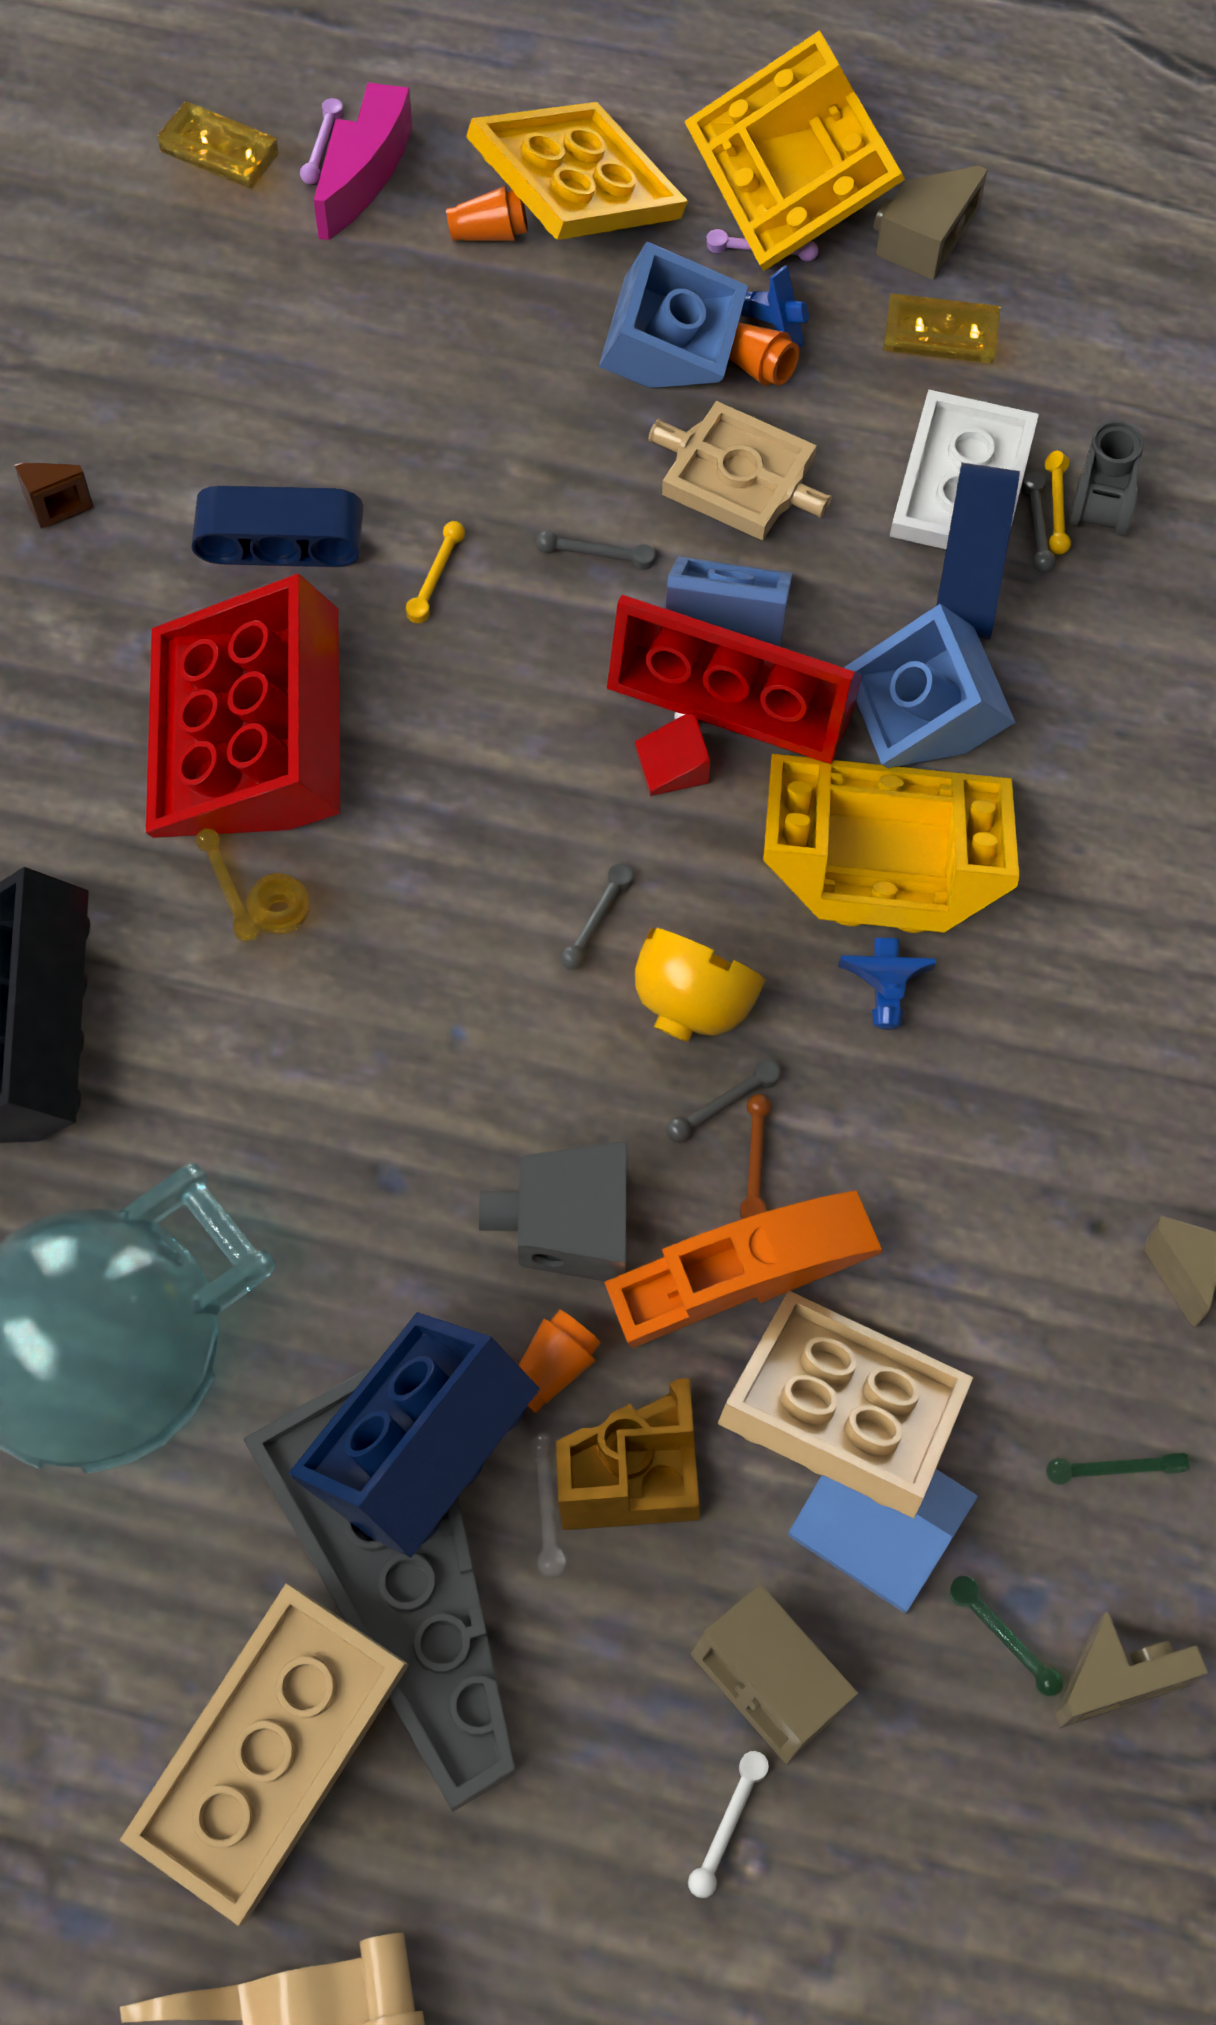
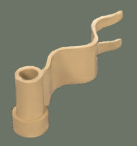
M404 1933L386 1934L361 1940V1958L289 1970L242 1984L177 1993L120 2007L121 2023L173 2020H242L243 2025H425L423 2011H415Z

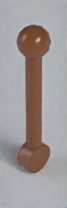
M763 1094L753 1095L746 1105L748 1113L752 1116L748 1191L747 1198L743 1200L740 1206L741 1219L766 1212V1205L760 1199L765 1117L770 1114L772 1104L770 1099Z

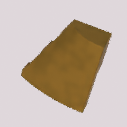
M689 1378L676 1379L669 1383V1394L636 1411L630 1403L610 1413V1416L601 1425L593 1428H581L556 1441L558 1505L562 1530L700 1520Z

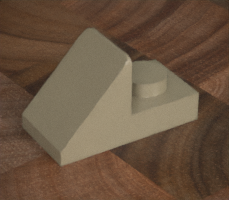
M1160 1216L1146 1239L1144 1251L1192 1326L1197 1327L1210 1310L1215 1291L1216 1232Z
M1105 1612L1093 1624L1055 1712L1059 1728L1194 1685L1208 1674L1197 1645L1175 1652L1171 1641L1154 1644L1132 1653L1130 1657L1133 1666H1129L1109 1613Z

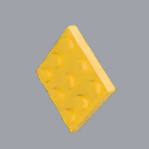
M598 102L471 119L466 138L556 240L611 232L682 218L688 200Z

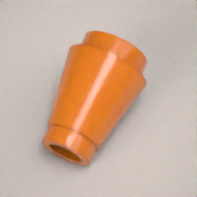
M506 185L460 203L456 207L446 209L449 231L453 242L459 240L516 241V235L528 233L524 202L515 195L513 190H508Z
M738 322L729 360L764 386L772 383L780 386L786 383L797 366L799 346L791 341L790 335L786 332Z
M560 1309L550 1321L543 1318L519 1363V1367L540 1388L527 1405V1408L535 1414L539 1412L544 1404L550 1402L596 1362L592 1355L601 1345V1342L589 1330Z

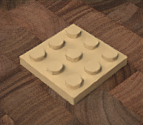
M788 1290L728 1398L718 1424L741 1435L752 1443L760 1444L807 1467L816 1474L837 1481L870 1497L880 1505L890 1507L914 1519L924 1499L973 1377Z

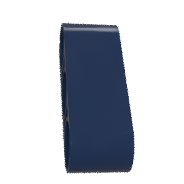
M961 462L936 606L939 604L943 605L974 626L979 638L990 640L996 615L1020 471Z
M210 486L202 489L197 495L191 549L201 560L221 565L345 567L359 559L364 505L355 493L337 488Z

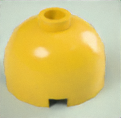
M652 927L640 950L635 967V989L639 999L645 1007L658 1016L654 1028L687 1043L693 1032L716 1036L731 1031L741 1023L756 1003L766 979L735 960L731 964L727 960L713 954L715 951L667 930L661 928L653 929Z

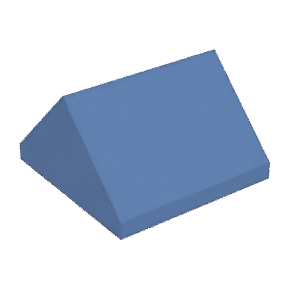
M678 556L668 575L666 609L780 647L792 573Z
M935 1469L924 1499L913 1519L890 1507L880 1505L870 1497L821 1475L787 1536L906 1614L978 1496Z

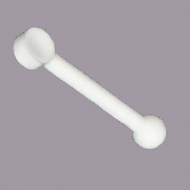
M750 1751L744 1754L740 1760L739 1773L741 1779L702 1867L695 1869L689 1875L688 1887L696 1897L707 1898L716 1890L717 1879L714 1874L753 1785L763 1780L768 1772V1760L760 1752Z

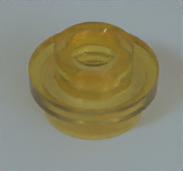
M273 873L262 877L252 887L247 897V911L250 920L258 929L269 934L292 932L304 923L309 914V896L305 887L299 881L286 874ZM276 902H284L289 905V908L279 912L268 910Z

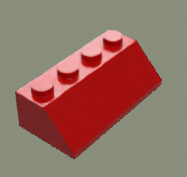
M623 594L621 595L617 603L607 689L677 713L687 715L695 712L698 720L832 764L853 716L862 679L861 674Z

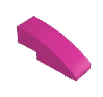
M367 82L357 122L335 120L314 196L319 239L330 240L352 223L376 198L391 178L405 151L413 128L409 87Z

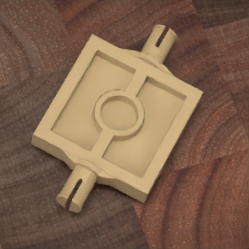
M716 401L704 420L687 432L663 422L659 418L650 430V442L677 452L676 461L662 482L663 496L762 541L779 515L792 505L812 513L820 519L824 517V513L829 508L832 499L831 495H826L802 484L803 477L815 460L817 445Z

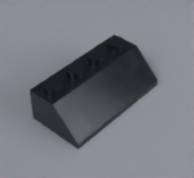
M27 867L21 868L0 882V1143L39 1142L76 1123V1115L81 1103L78 1076L79 1058L84 1046L81 1022L83 997L87 989V976L84 968L86 940L90 932V919L87 916L89 890Z

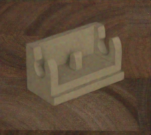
M761 1584L708 1627L690 1654L785 1764L789 1763L804 1747L840 1715V1712L858 1695V1692Z

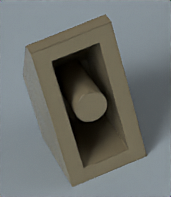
M977 165L906 180L894 199L886 198L877 212L873 226L874 230L879 232L876 256L934 280L980 209L988 169Z

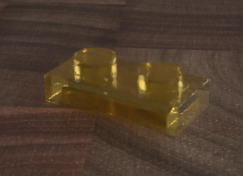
M184 101L157 135L160 152L251 190L279 154L277 138L187 101Z
M890 293L883 351L993 364L997 347L1000 306Z

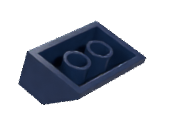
M416 1312L288 1474L297 1483L372 1539L411 1558L421 1544L433 1536L439 1526L440 1519L463 1489L478 1477L483 1463L504 1435L520 1422L525 1408L540 1388L491 1336Z

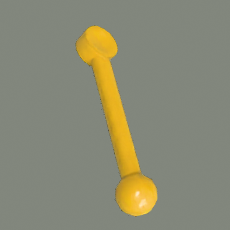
M1058 450L1053 451L1047 456L1044 466L1052 474L1054 534L1050 537L1048 546L1054 554L1061 555L1065 554L1071 546V539L1065 533L1063 473L1068 469L1070 460L1064 453Z
M458 521L448 522L444 526L443 536L445 539L418 597L410 599L406 604L407 618L413 623H423L428 619L430 614L428 601L454 545L461 542L465 537V528Z

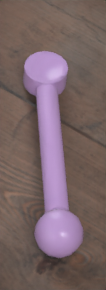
M335 98L327 99L322 103L324 120L310 160L300 169V177L308 185L319 181L321 174L319 164L333 123L336 119L343 117V104Z
M714 229L707 234V248L711 252L721 253L727 248L751 250L746 239L728 237L727 233L723 230ZM810 241L790 255H798L802 261L810 262L816 259L819 252L818 246L814 241Z

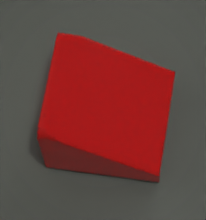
M695 712L683 715L635 741L636 752L650 796L708 784L710 758Z

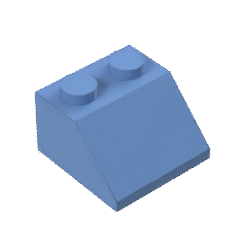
M647 241L624 277L599 367L648 388L719 383L726 371L748 285Z
M941 604L844 667L862 675L856 702L880 762L887 768L966 754L1016 723L974 626Z

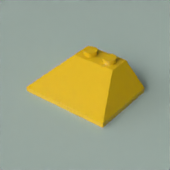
M820 30L684 121L763 271L906 180Z
M772 754L763 861L820 920L836 921L846 926L867 924L895 927L910 933L923 931L945 933L1018 886L1019 865L1012 778L906 767L887 768L877 764L833 760L832 764H828L809 757Z

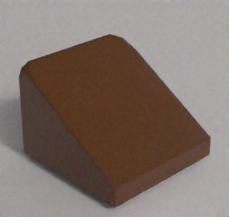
M30 462L14 465L23 495L40 528L47 527L94 507L85 475L80 465Z

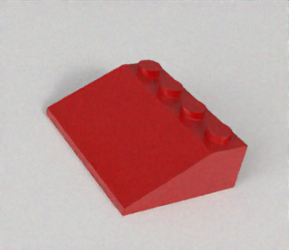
M297 573L152 628L146 833L149 836L160 838L283 831L340 814L338 607L303 576Z

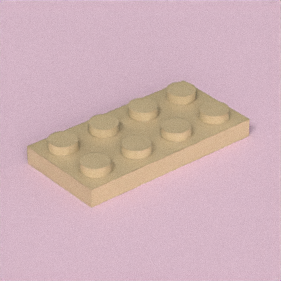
M286 1583L120 1838V1841L237 1926L246 1924L409 1664L293 1585Z

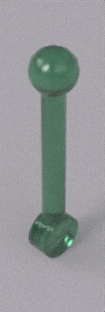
M1173 1453L1160 1458L1072 1464L1066 1459L1055 1458L1048 1462L1046 1466L1048 1479L1058 1485L1068 1483L1072 1477L1157 1471L1174 1474L1190 1470L1189 1458L1186 1453Z
M959 1576L954 1579L949 1590L952 1602L957 1606L969 1607L1033 1674L1036 1678V1687L1040 1693L1045 1696L1059 1694L1064 1684L1060 1672L1054 1668H1045L978 1597L979 1590L975 1580L967 1576Z

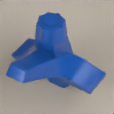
M783 266L770 277L769 292H746L741 316L756 318L773 324L775 330L788 333L791 341L800 348L804 345L800 323H807L809 321V312L805 301H795L788 266Z
M875 938L874 956L841 955L838 967L856 974L875 988V1009H872L874 1026L884 1030H892L902 1027L903 1010L900 1008V999L904 998L906 983L919 974L932 971L936 964V958L899 957V939Z

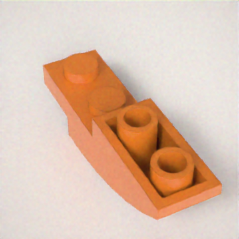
M854 1190L798 1202L704 1232L663 1248V1258L607 1280L604 1283L626 1341L633 1349L751 1299L757 1298L759 1303H763L787 1293L788 1290L792 1291L883 1253L858 1192Z

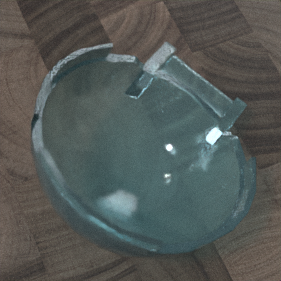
M192 1163L180 1168L121 1211L111 1209H73L38 1218L10 1233L0 1242L1 1450L28 1465L42 1469L43 1464L58 1467H81L84 1473L100 1472L134 1462L164 1445L193 1417L216 1376L213 1372V1365L220 1334L217 1315L263 1282L276 1267V1262L265 1249L256 1250L206 1188L205 1185L208 1182V1177L198 1164ZM183 1204L189 1208L233 1264L230 1269L210 1283H208L194 1256L173 1235L157 1225L159 1221Z

